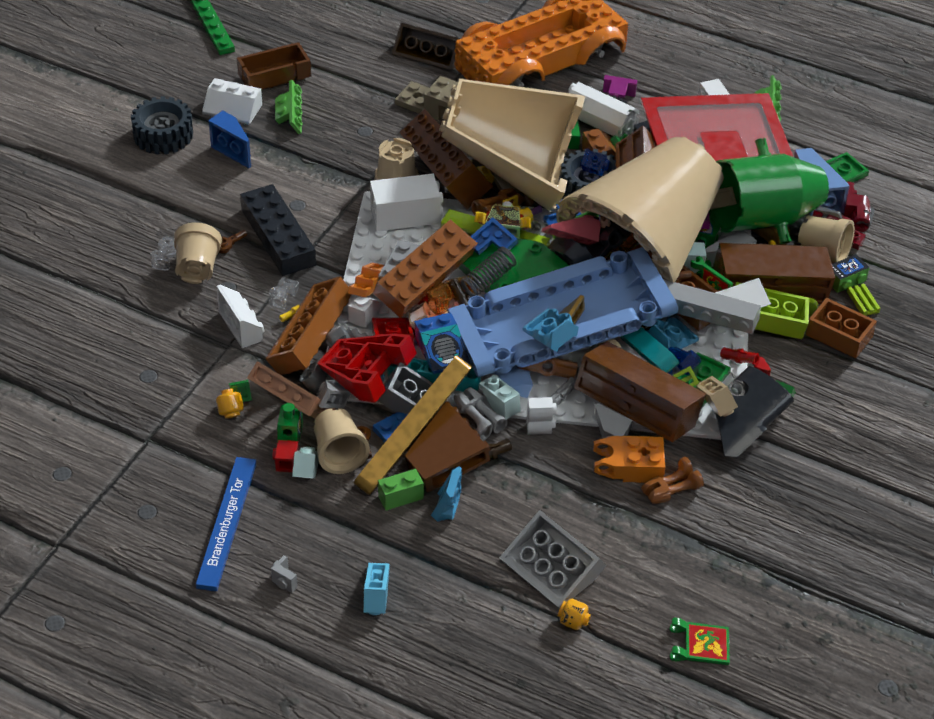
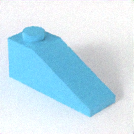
M368 564L364 587V613L371 615L385 614L390 564Z

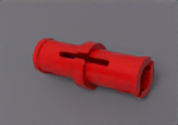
M723 347L720 352L721 359L732 360L738 364L758 365L760 361L759 353L747 352L741 348L730 349Z

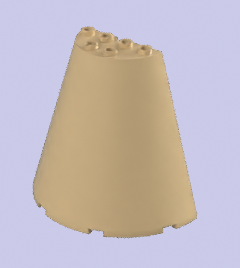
M459 79L458 84L452 87L450 95H453V97L450 96L447 104L449 109H445L442 118L444 121L442 120L439 129L442 132L441 137L542 207L553 212L556 209L555 205H559L565 193L567 180L562 178L559 180L561 165L572 136V129H574L583 108L585 96Z
M673 137L565 197L558 205L560 208L556 212L557 222L575 219L576 214L584 209L612 220L622 228L634 233V238L645 250L652 251V261L661 277L674 283L724 180L722 167L705 151L701 144H696L686 137Z

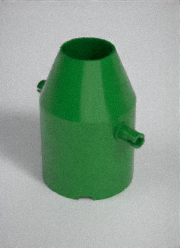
M759 138L755 140L758 156L716 161L722 167L724 177L719 189L733 187L737 204L709 210V214L715 226H720L721 231L724 233L774 227L777 229L779 243L786 244L791 242L787 226L795 223L826 202L829 194L828 178L820 166L783 153L771 154L768 150L766 138Z

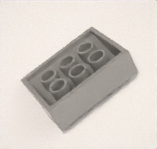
M540 510L499 557L558 608L561 607L563 601L567 602L569 599H573L589 586L606 567L599 557Z

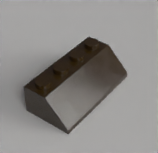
M401 22L392 54L453 70L455 67L456 41L461 38Z

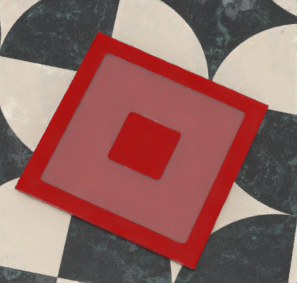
M769 93L645 97L640 99L656 146L673 137H686L696 144H701L705 151L715 161L758 156L755 140L766 138L768 150L771 154L783 153L794 157Z

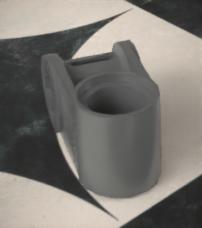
M322 357L318 358L315 362H310L309 367L303 371L300 377V382L312 394L319 393L320 385L326 381L328 376L317 364Z

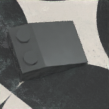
M400 362L390 373L384 385L386 391L377 401L392 411L409 414L433 383Z

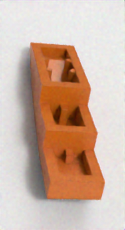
M372 262L363 266L361 274L355 278V283L349 286L348 294L367 297L372 294L384 265Z

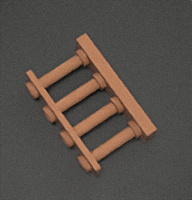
M258 361L247 377L285 402L294 404L295 408L315 419L321 412L331 409L319 407L318 403L321 399Z

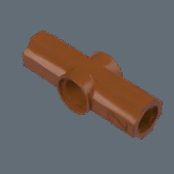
M552 358L527 367L518 368L538 372L544 376L554 375L564 378L573 377L575 379L578 362ZM545 362L553 364L549 369L544 368L542 365Z

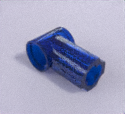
M670 347L668 349L678 359L679 364L676 366L681 371L689 366L694 371L702 362L701 358L692 350L687 352L678 347Z

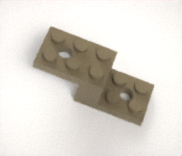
M440 76L429 88L411 81L395 98V105L419 114L426 109L435 120H439L444 115L445 109H449L447 104L450 96L453 97V95H450L453 85H457L458 82Z

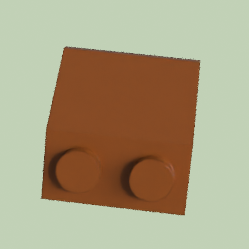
M600 129L583 132V151L584 149H589L590 152H593V149H598L599 153L606 151L607 156L612 154L615 156L614 160H616V148L610 140L611 136Z

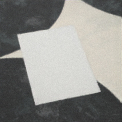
M759 278L716 292L720 295L761 305V307L771 304Z

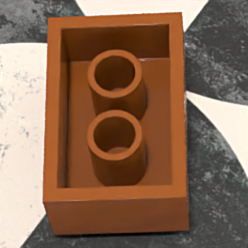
M826 298L809 318L806 335L853 358H857L873 338L877 321Z

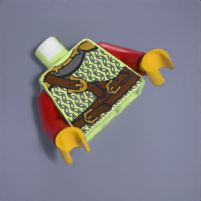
M508 201L503 202L502 205H493L491 211L486 213L476 212L474 222L484 225L493 217L519 239L520 228L523 230L531 228V218L524 217L519 213V208L513 207V204Z

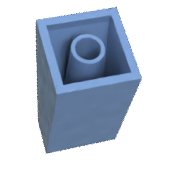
M812 148L795 150V158L820 166L827 175L829 194L826 202L821 207L844 213L849 184Z

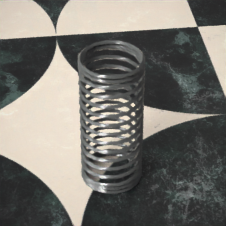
M502 246L497 249L494 254H491L488 259H485L482 264H479L478 267L460 280L464 291L470 297L481 295V292L487 290L490 284L493 285V282H496L509 269L516 266L517 262L514 255L506 247ZM503 252L508 255L513 264L504 256ZM465 282H466V283L470 286V288L474 291L475 295L468 289V287L466 286Z

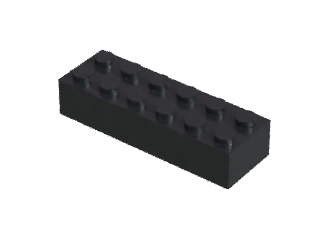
M273 184L240 194L243 214L282 276L316 266V249Z

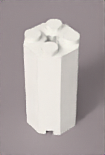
M580 82L570 85V94L585 96L578 120L612 136L616 135L619 138L624 133L627 135L633 133V127L639 121V118L636 117V113H640L638 109Z

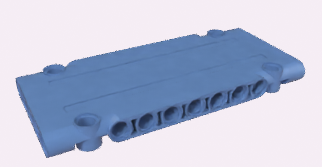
M641 247L627 253L615 251L611 254L608 261L600 256L494 289L486 293L484 298L473 296L468 300V305L461 304L448 308L447 311L452 313L458 325L471 366L479 378L494 372L507 373L516 365L521 368L617 338L637 331L641 325L653 326L658 319L677 314L678 306L647 251ZM580 295L584 296L585 310L575 324L579 327L577 337L574 336L558 348V352L522 331L525 325L546 309H556L559 313Z

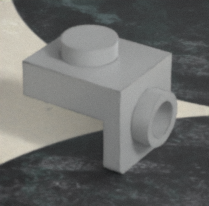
M282 556L271 567L272 582L276 583L281 589H286L293 593L297 589V575L288 570V557Z

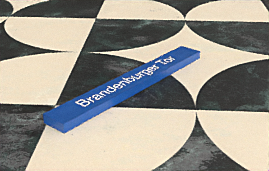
M236 457L199 572L196 589L218 590L255 471L256 459Z

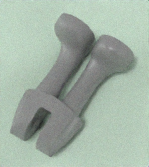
M469 387L464 390V393L459 392L453 396L460 411L468 414L477 424L476 430L482 441L490 436L492 430L495 433H499L507 426L506 418L496 414L483 403L484 396L475 389ZM476 409L480 410L487 417V419H485Z

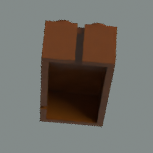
M297 42L237 57V69L244 85L265 89L289 83L290 80L294 81L295 78L300 80L311 77V60L300 43Z

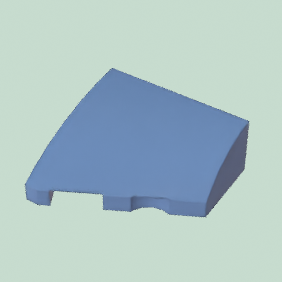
M516 365L507 373H491L498 375L501 380L520 393V397L528 398L533 387L528 370L520 369Z

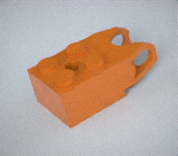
M610 436L594 441L593 451L601 456L608 457L595 462V473L612 479H623V482L646 483L656 476L664 477L665 455L663 437ZM602 444L608 446L604 449L598 448V446ZM602 465H605V466H608L609 468L602 470V469H599L598 467H599V466H602Z

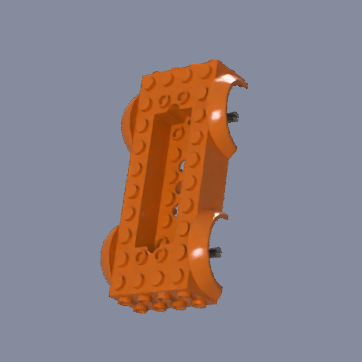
M547 0L541 9L498 25L486 21L469 27L461 39L456 41L454 66L467 80L524 87V83L521 82L524 74L528 75L538 71L542 81H544V76L575 64H586L588 58L593 53L603 57L605 54L602 50L604 43L614 42L620 47L621 53L625 52L628 22L602 0Z

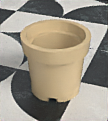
M394 138V141L388 142L386 140L379 146L378 168L375 171L374 180L419 175L415 166L414 148L408 140Z
M808 215L806 217L808 221L802 223L799 231L798 242L801 243V246L827 247L831 263L847 258L854 238L853 220H833Z
M187 223L175 231V272L177 276L178 274L181 276L183 281L199 284L202 283V280L207 279L208 281L211 279L216 255L219 253L222 243L221 234L215 228L203 223Z
M331 408L321 412L314 421L313 429L318 444L317 455L319 463L324 470L333 474H345L356 470L367 460L370 446L364 434L357 429L348 411L342 408H338L339 410H332Z

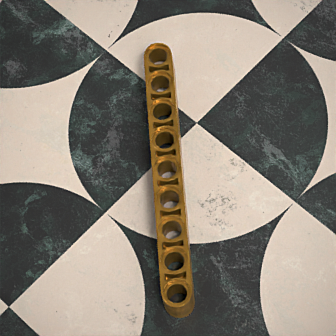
M458 355L453 358L353 482L368 495L373 492L378 485V480L386 476L465 378L472 366Z

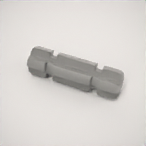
M570 377L566 383L550 396L553 403H556V406L575 389L576 379Z

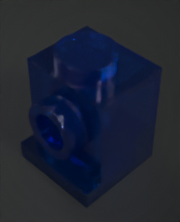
M586 148L581 167L583 171L603 176L604 170L607 171L609 167L607 155L593 152Z

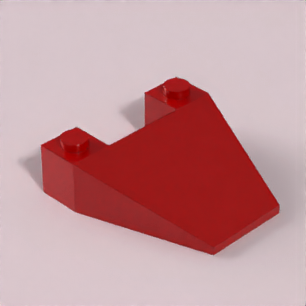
M393 333L338 339L317 364L360 401L376 403L386 391L380 376L391 364H399L401 362L407 366L416 356L417 352L410 335Z

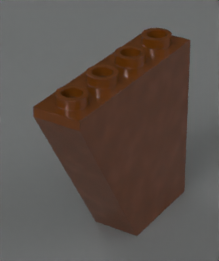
M447 401L406 453L405 458L408 470H417L424 483L425 491L429 493L442 486L455 468L460 466L463 475L490 461V447L486 441L480 439L477 430H473L470 427L468 420L460 416L457 407H453Z

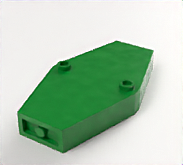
M517 238L518 243L509 250L516 259V266L509 269L496 282H493V285L490 284V287H487V290H484V292L488 293L491 290L569 265L544 244L538 241ZM491 244L480 255L474 251L473 255L458 268L467 275L478 267L479 264H482L485 259H488L491 254H494L498 248ZM504 254V256L513 264L508 255Z

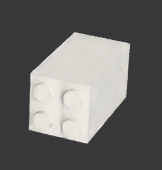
M434 173L370 181L371 211L376 231L440 224V216H443L442 205L440 206V203H443V194L439 192V180L435 179Z

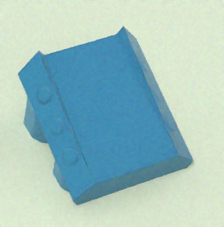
M548 308L525 325L522 331L558 352V348L572 337H577L579 327L573 324L570 314L562 313L559 315L558 310Z
M669 317L666 322L658 319L656 324L647 330L652 337L671 353L699 341V337L677 317Z
M460 466L452 470L437 493L439 500L431 514L436 521L453 520L462 486V468Z

